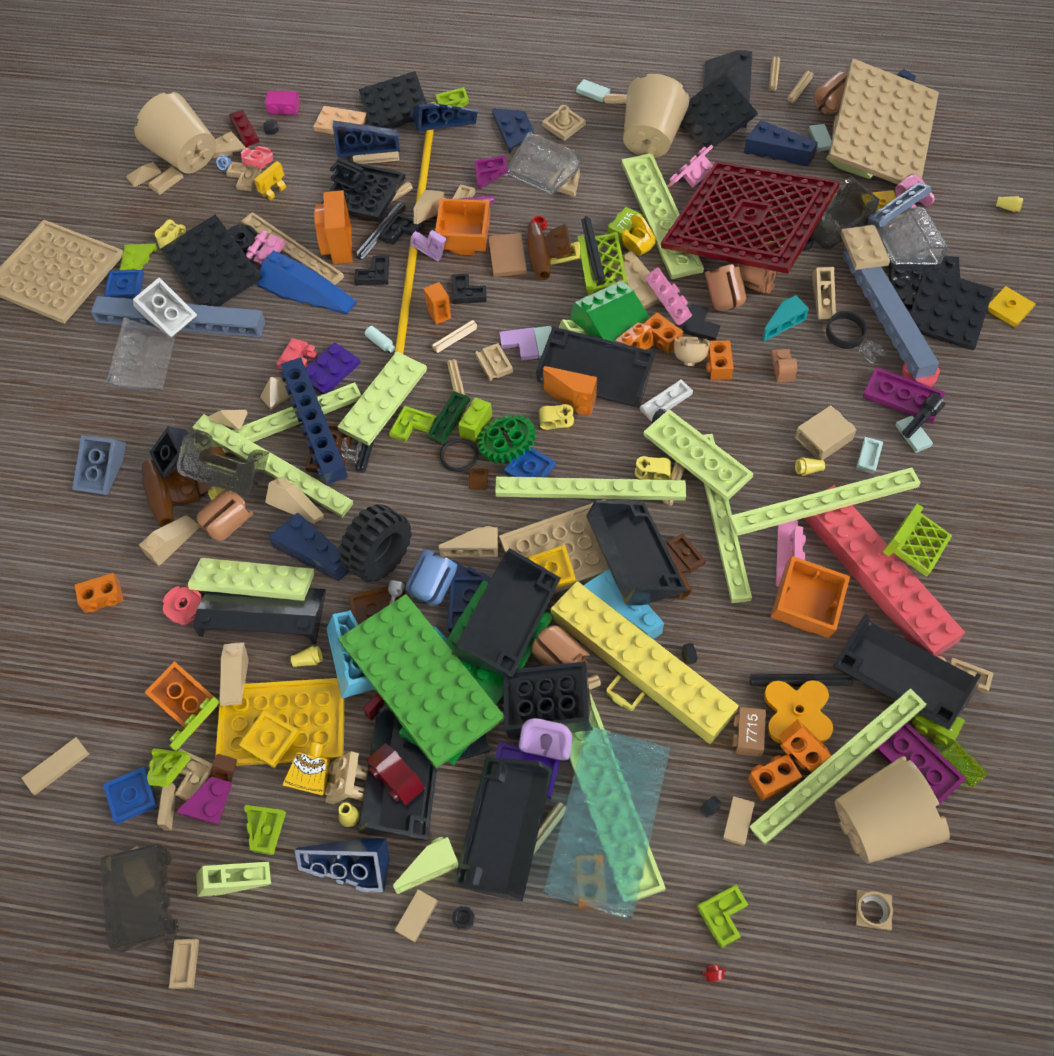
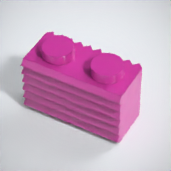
M268 91L265 99L268 114L297 115L300 105L298 92Z

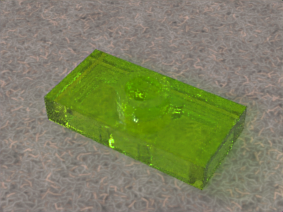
M958 741L941 753L966 778L964 782L971 789L988 775L987 771Z

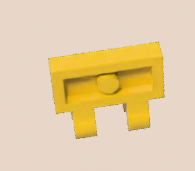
M276 161L254 179L257 191L263 197L268 196L269 201L275 198V194L270 189L271 186H274V188L279 187L281 192L286 189V185L281 179L284 177L281 163Z

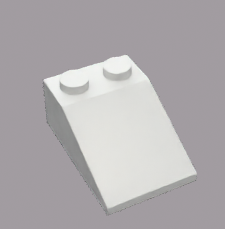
M160 278L133 299L134 307L147 320L171 338L197 316Z

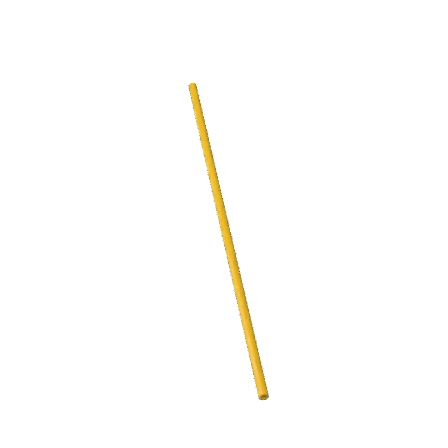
M434 129L426 130L416 204L426 190ZM411 245L409 247L395 353L399 352L401 354L404 353L418 250Z

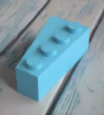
M607 569L583 585L650 638L655 639L662 634L664 622L648 604L625 605L610 569Z
M351 610L333 614L326 628L342 698L375 690L338 640L339 637L358 626Z

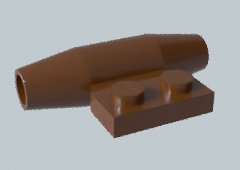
M531 223L528 225L527 246L531 265L539 280H547L550 277V258H560L573 252L568 228L563 224L550 230L545 236L540 224Z
M147 460L142 463L144 491L149 508L159 526L163 527L174 521L172 503L184 505L200 501L190 468L172 472L166 479H162L153 460Z
M682 533L667 541L665 545L687 588L686 593L676 595L679 600L685 599L692 592L683 573H691L706 563L703 556Z

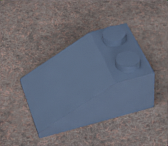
M81 435L72 490L108 495L122 465L126 443L113 439Z

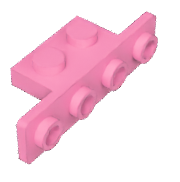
M713 146L703 147L698 152V157L695 155L688 161L690 163L689 166L685 164L679 170V175L675 173L669 179L671 182L667 187L670 188L683 176L690 186L694 188L705 178L713 166L705 157Z
M658 267L645 277L678 326L692 316L686 306L688 301L683 295L679 296L680 290L675 283L671 285Z
M798 520L778 525L777 587L780 585L785 564L792 556L805 560V552L802 551L806 536L803 535V527L798 526Z

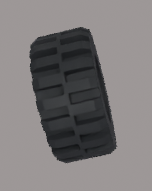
M375 504L367 507L366 510H362L357 517H354L350 526L346 528L345 535L342 536V543L339 545V558L343 567L366 582L380 581L381 578L387 577L390 572L396 569L397 564H400L403 555L407 552V547L410 545L412 532L408 519L382 504Z

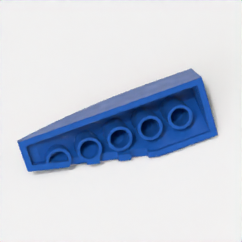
M273 250L263 260L259 273L262 279L256 283L257 286L283 299L288 300L291 298L299 303L307 302L311 303L312 306H323L327 310L348 314L357 303L356 300L329 280L285 255Z

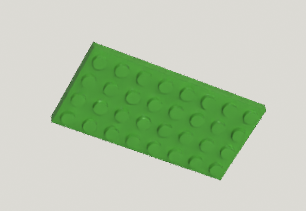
M407 594L338 638L340 644L436 769L504 720L503 713L457 656L451 654L452 650Z

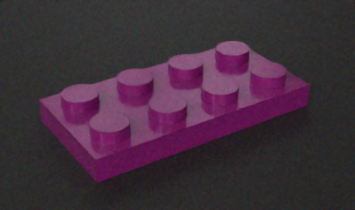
M876 367L865 389L863 398L916 417L922 409L921 404L931 393H936L944 398L946 392ZM930 416L926 421L933 423L936 416Z
M908 723L875 750L889 764L902 756H905L907 761L911 760L928 782L939 804L966 780L950 762Z

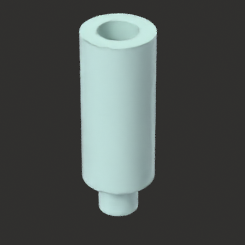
M370 326L366 329L365 336L382 350L390 352L395 350L393 342L375 327Z

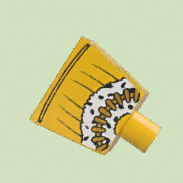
M311 741L308 753L297 752L283 786L319 795L325 794L328 784L330 759L320 756L323 744Z

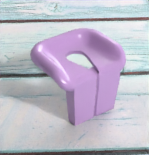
M537 718L529 719L522 726L519 749L526 753L566 761L570 756L572 733L567 726L561 723Z

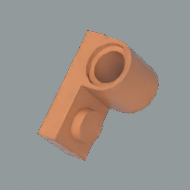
M790 349L772 350L771 357L777 383L795 381L797 361L795 358H791Z

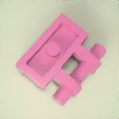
M264 230L257 234L255 242L252 246H249L246 254L249 260L255 256L253 261L262 266L263 260L273 250L280 253L286 244L284 239L272 234L266 239L268 233Z

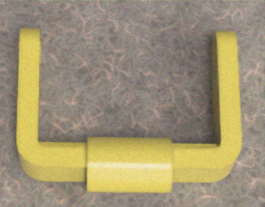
M617 675L608 686L606 694L619 706L633 711L643 699L645 693L642 692L632 705L629 704L627 700L611 691L621 678V676Z

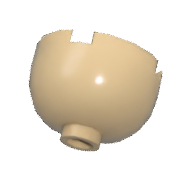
M687 336L679 337V340L677 338L674 339L675 355L680 361L684 362V365L695 366V363L701 362L708 355L710 341L707 339H703V342L699 341L698 337Z

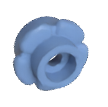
M221 155V157H218L216 164L219 169L227 171L232 161L227 155Z

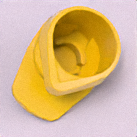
M635 214L631 217L632 234L629 233L628 229L622 231L621 236L624 246L629 251H633L635 255L641 256L656 245V239L645 219L641 215Z

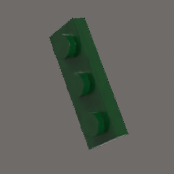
M454 391L427 434V437L444 445L470 402V398Z

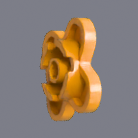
M783 681L771 682L764 693L766 704L776 712L770 719L767 728L771 739L782 744L779 735L798 719L822 743L826 742L833 733L831 720L820 711L829 698L826 686L818 681H808L799 690H794Z

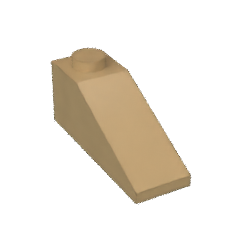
M424 191L414 207V224L421 223L438 215L440 198H444V192Z
M834 267L816 268L812 272V288L818 320H827L836 313Z
M277 478L269 482L265 503L293 515L298 512L311 523H315L324 517V514L295 484L289 482L288 479Z
M185 515L153 531L139 546L146 557L160 566L200 528V525Z
M485 526L483 528H476L440 544V557H498V527Z
M244 643L223 645L220 676L221 706L242 704L249 661Z

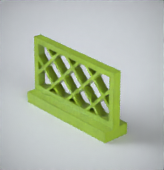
M618 232L595 237L596 243L599 244L597 246L598 251L603 246L608 248L605 253L599 251L601 263L605 258L610 260L608 265L602 263L604 275L607 271L613 273L610 278L605 277L604 281L606 282L604 285L599 286L596 285L598 281L594 278L584 235L578 236L588 296L618 283L614 281L616 276L622 277V282L628 285ZM610 239H616L612 245L606 243ZM612 250L617 252L615 257L609 255ZM614 263L620 265L617 270L611 268Z
M917 503L905 517L883 550V553L888 557L892 553L896 554L927 577L952 535L921 513L923 507ZM909 540H913L915 545H911ZM926 552H929L931 557H928Z

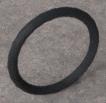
M453 439L442 447L440 460L447 469L461 472L475 465L479 453L477 447L467 439ZM463 442L473 448L475 457L468 466L455 468L445 462L444 452L453 443Z

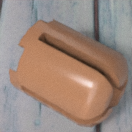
M848 71L836 72L816 89L813 100L818 110L822 108L821 113L832 115L839 111Z
M739 263L720 267L713 272H705L712 306L715 310L725 311L740 307L745 303L747 297Z
M739 264L744 287L763 294H769L773 290L775 275L780 272Z
M227 487L198 512L197 521L200 527L205 532H208V536L214 540L223 541L254 514L252 511L248 513L245 509V501L234 490L230 493L229 487Z
M550 626L544 629L538 635L539 639L535 638L532 644V656L542 666L583 661L587 665L586 657L590 656L560 626Z

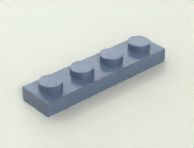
M918 182L868 217L869 224L879 228L885 226L889 221L898 217L906 209L912 207L916 202L931 193V186Z

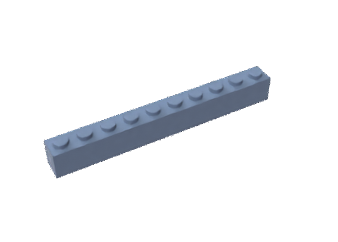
M845 247L843 252L844 262L848 264L851 274L855 276L857 284L862 288L864 296L869 300L870 306L877 314L879 322L882 323L886 334L892 340L893 346L898 350L901 360L907 364L908 372L912 374L915 380L935 375L939 362L882 267L855 270Z
M97 296L91 310L97 323L158 328L134 307L133 299ZM187 304L197 316L182 328L181 331L261 338L265 319L260 310Z

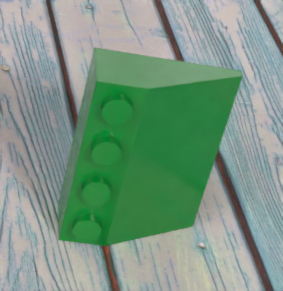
M620 281L574 302L570 319L590 336L615 342L618 337L635 324H644L650 319V316L634 290L626 283Z

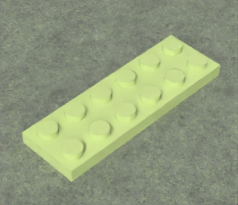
M396 352L337 426L338 431L369 446L427 371V366Z
M671 410L665 412L644 431V436L727 501L753 478V473Z
M200 558L188 582V587L190 590L304 601L314 577V569Z

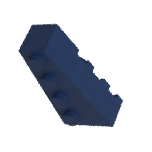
M333 120L337 157L400 152L398 130Z
M760 120L746 138L744 154L749 155L751 152L756 153L758 157L766 155L773 157V160L785 159L788 163L808 166L815 157L818 142Z
M298 512L269 536L274 549L281 550L292 558H297L303 564L310 565L337 581H340L350 572L341 564L339 548Z

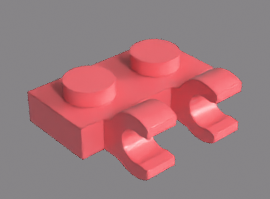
M292 338L276 363L277 367L282 369V363L302 358L303 356L314 359L317 355V352H314L315 346ZM302 358V361L306 368L308 366L306 365L307 359Z

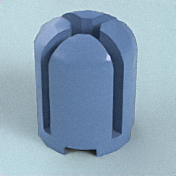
M424 549L406 584V591L410 597L425 605L438 606L442 602L458 567L450 559L433 555V551Z

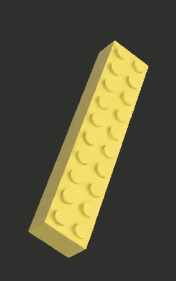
M578 581L551 608L553 621L707 743L711 744L734 717V714H736L739 705Z

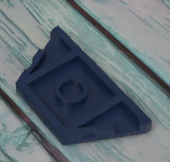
M492 109V114L509 153L513 152L515 146H521L527 140L534 137L533 127L525 111Z
M452 560L457 564L458 568L451 581L448 632L452 631L483 580L488 583L491 580L490 576L478 573L471 567L466 568L456 560Z

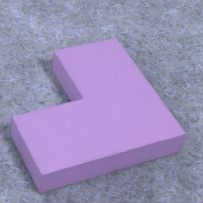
M433 230L429 233L428 238L415 231L410 245L432 259L439 261L442 257L446 238Z
M534 328L500 332L502 349L519 347L521 361L539 359Z

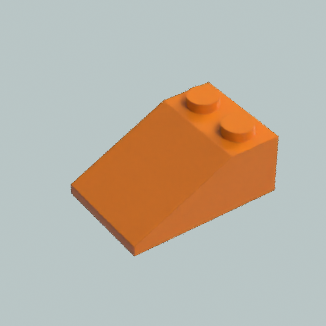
M544 366V391L560 403L570 405L573 408V412L591 416L596 401L597 377Z
M175 661L144 692L184 728L187 727L184 724L192 714L197 716L201 711L199 706L205 699L209 698L211 700L214 697Z

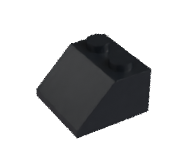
M167 426L149 452L162 479L167 478L193 443L186 429Z

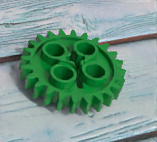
M509 414L507 418L502 415L500 420L496 417V422L494 423L490 421V426H484L485 431H480L481 436L478 437L479 442L477 444L484 458H488L489 462L494 460L496 464L501 460L504 464L506 460H509L511 463L512 458L519 460L520 454L525 456V450L531 451L529 446L535 445L533 441L537 439L535 436L537 433L533 422L529 418L526 419L524 415L519 417L518 414L512 417V414ZM502 429L505 430V432H506V434H507V436H508V438H509V440H510V442H511V444H512V446H513L512 448L509 447V445H508V443H507V441H506V439H505V437H504V435H503V433H502V431H501Z

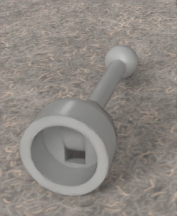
M395 580L389 582L388 592L392 596L390 604L403 593L405 584Z

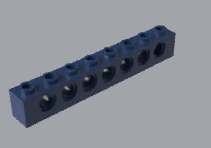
M302 358L282 363L283 371L280 372L283 382L287 381L288 383L285 385L288 395L292 394L293 398H290L293 409H298L295 412L298 422H303V425L300 426L303 435H308L309 439L306 442L309 450L313 449L314 451L311 454L313 461L320 466V468H317L320 479L324 478L328 485L347 478L348 475Z

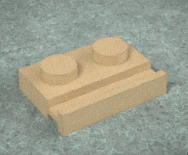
M499 343L482 349L483 351L475 352L476 358L489 381H492L495 377L500 378L513 373V367Z

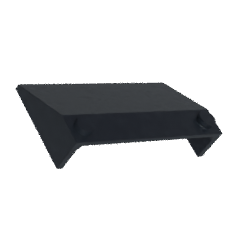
M736 50L706 60L703 89L724 73L750 102L752 51ZM747 123L741 128H747Z
M553 326L536 369L537 382L544 383V366L597 377L596 397L640 408L655 352Z
M595 500L586 517L625 605H646L686 593L687 588L645 503Z
M509 548L498 564L451 654L470 665L512 678L561 577Z
M309 588L304 601L206 591L197 608L193 628L199 637H203L205 629L307 635L312 644H316L326 589Z
M864 614L833 667L895 701L911 688L926 703V706L918 714L947 730H950L981 682V674L977 673L976 676H973L872 623L866 614Z
M384 703L377 708L370 756L386 743L416 773L425 789L407 805L403 804L400 800L396 802L389 795L388 791L390 789L379 777L375 779L367 769L358 833L376 837L428 841L437 769L432 765L420 747L400 737L399 732L403 725L388 705Z
M485 758L454 887L523 902L553 771L551 768L540 761Z

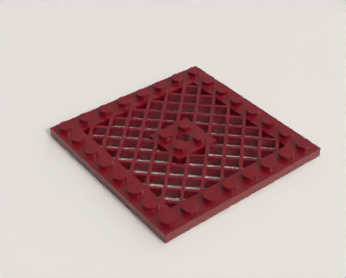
M716 161L661 241V248L788 274L839 189L840 181Z

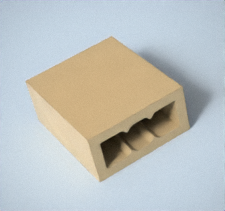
M829 406L800 425L795 438L817 460H824L852 441L857 429L838 410Z

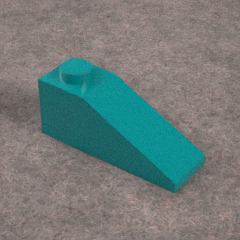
M796 295L785 299L765 327L762 340L765 342L805 321L809 308Z

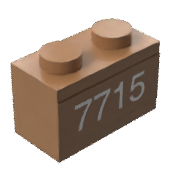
M740 707L738 714H734L733 726L737 727V732L733 734L732 747H736L735 754L753 757L762 756L764 752L766 710Z

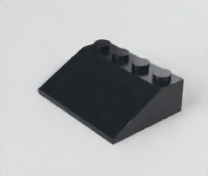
M585 661L516 669L512 678L503 676L504 730L510 739L520 738L523 724L533 718L561 723L567 726L571 732L593 730L592 706Z

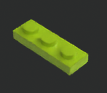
M215 697L211 700L206 698L199 706L201 711L198 715L192 714L184 723L187 727L182 732L177 730L169 739L172 742L170 747L177 751L220 701Z

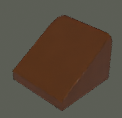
M470 469L469 489L486 490L488 488L489 469Z
M217 754L212 765L210 778L215 777L232 782L237 759Z

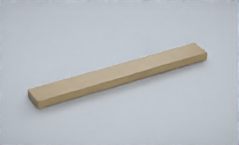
M252 212L241 220L242 226H252L256 234H260L262 230L268 233L266 239H268L270 234L284 239L286 244L281 250L284 255L315 271L334 285L344 278L342 272Z

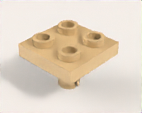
M561 105L556 112L542 121L544 128L564 141L586 125V120L569 110L567 105Z

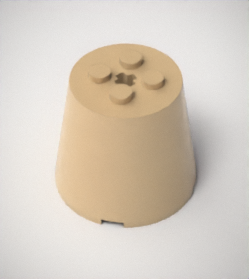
M647 74L643 78L637 77L629 85L623 141L625 146L634 154L639 156L653 154V157L656 158L668 152L689 106L688 92L686 93L682 89L683 85L675 79L661 74Z
M172 92V94L161 93L144 105L137 116L139 119L138 124L134 127L135 136L143 146L183 173H194L211 160L216 149L215 138L180 94Z
M905 756L898 758L835 800V807L841 820L839 825L843 833L848 835L855 853L859 854L867 864L940 844L950 839L946 818L944 816L940 817L935 807L940 805L935 794L920 770L911 760L907 761Z

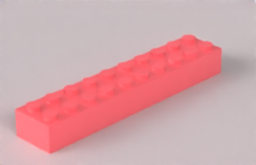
M833 485V486H831L830 488H828V489H826V490L833 489V488H837V487H836L835 485ZM853 505L804 518L910 643L935 656L940 655L959 643L965 631L896 554L892 553L888 557L883 553L887 546L886 542Z

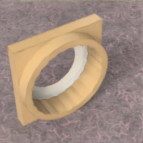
M857 890L856 926L891 931L893 915L892 895L876 891ZM862 901L864 904L868 901H875L881 905L883 917L878 921L880 924L871 923L862 915L860 907Z

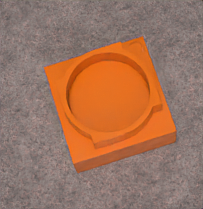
M344 191L323 192L324 204H316L314 211L316 234L321 255L331 254L333 265L353 263L352 231Z
M440 198L435 232L446 238L445 250L460 255H475L476 251H486L491 216L490 200Z
M792 556L785 564L770 617L809 633L829 638L837 630L850 576Z

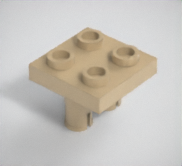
M351 751L332 761L328 771L330 778L325 789V795H327L325 803L335 804L348 797L363 801L365 787L355 786L354 781L355 778L365 781L368 767L357 765L359 753Z

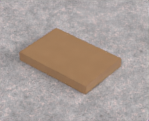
M521 233L489 236L493 277L527 274Z

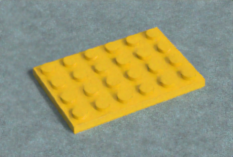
M337 678L245 684L242 704L219 705L216 755L221 754L236 758V766L266 764L239 747L240 742L264 710L299 731V735L279 763H292L297 752L308 753L311 741L323 744L321 757L335 760L344 755L345 698L341 697Z

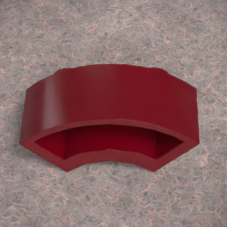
M386 743L366 759L371 766L368 769L375 779L379 777L390 789L388 793L394 801L400 800L403 804L407 805L425 789L416 773Z

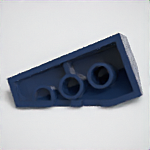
M430 103L413 106L412 119L417 131L476 124L478 111L476 109Z
M362 838L295 849L297 866L300 871L321 878L327 876L336 879V883L342 885L347 883L356 886V890L362 892L385 891L390 860L387 838Z

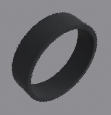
M850 311L835 313L829 319L826 327L828 340L833 345L843 349H851L860 345L867 332V326L863 318ZM837 319L851 320L860 327L862 337L855 341L841 340L832 333L830 324Z

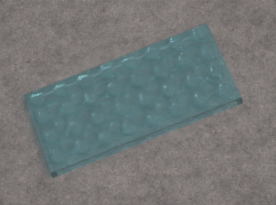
M593 727V730L585 732L543 894L622 917L633 918L670 747Z

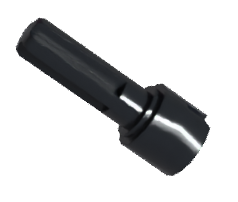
M931 393L921 404L922 409L918 415L902 431V434L908 439L911 438L930 416H936L946 405V403H942L943 398L936 393Z

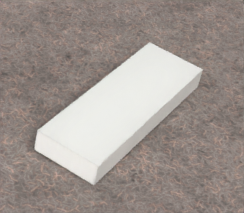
M681 379L641 405L640 411L652 422V417L660 408L666 411L670 410L691 396L693 390Z

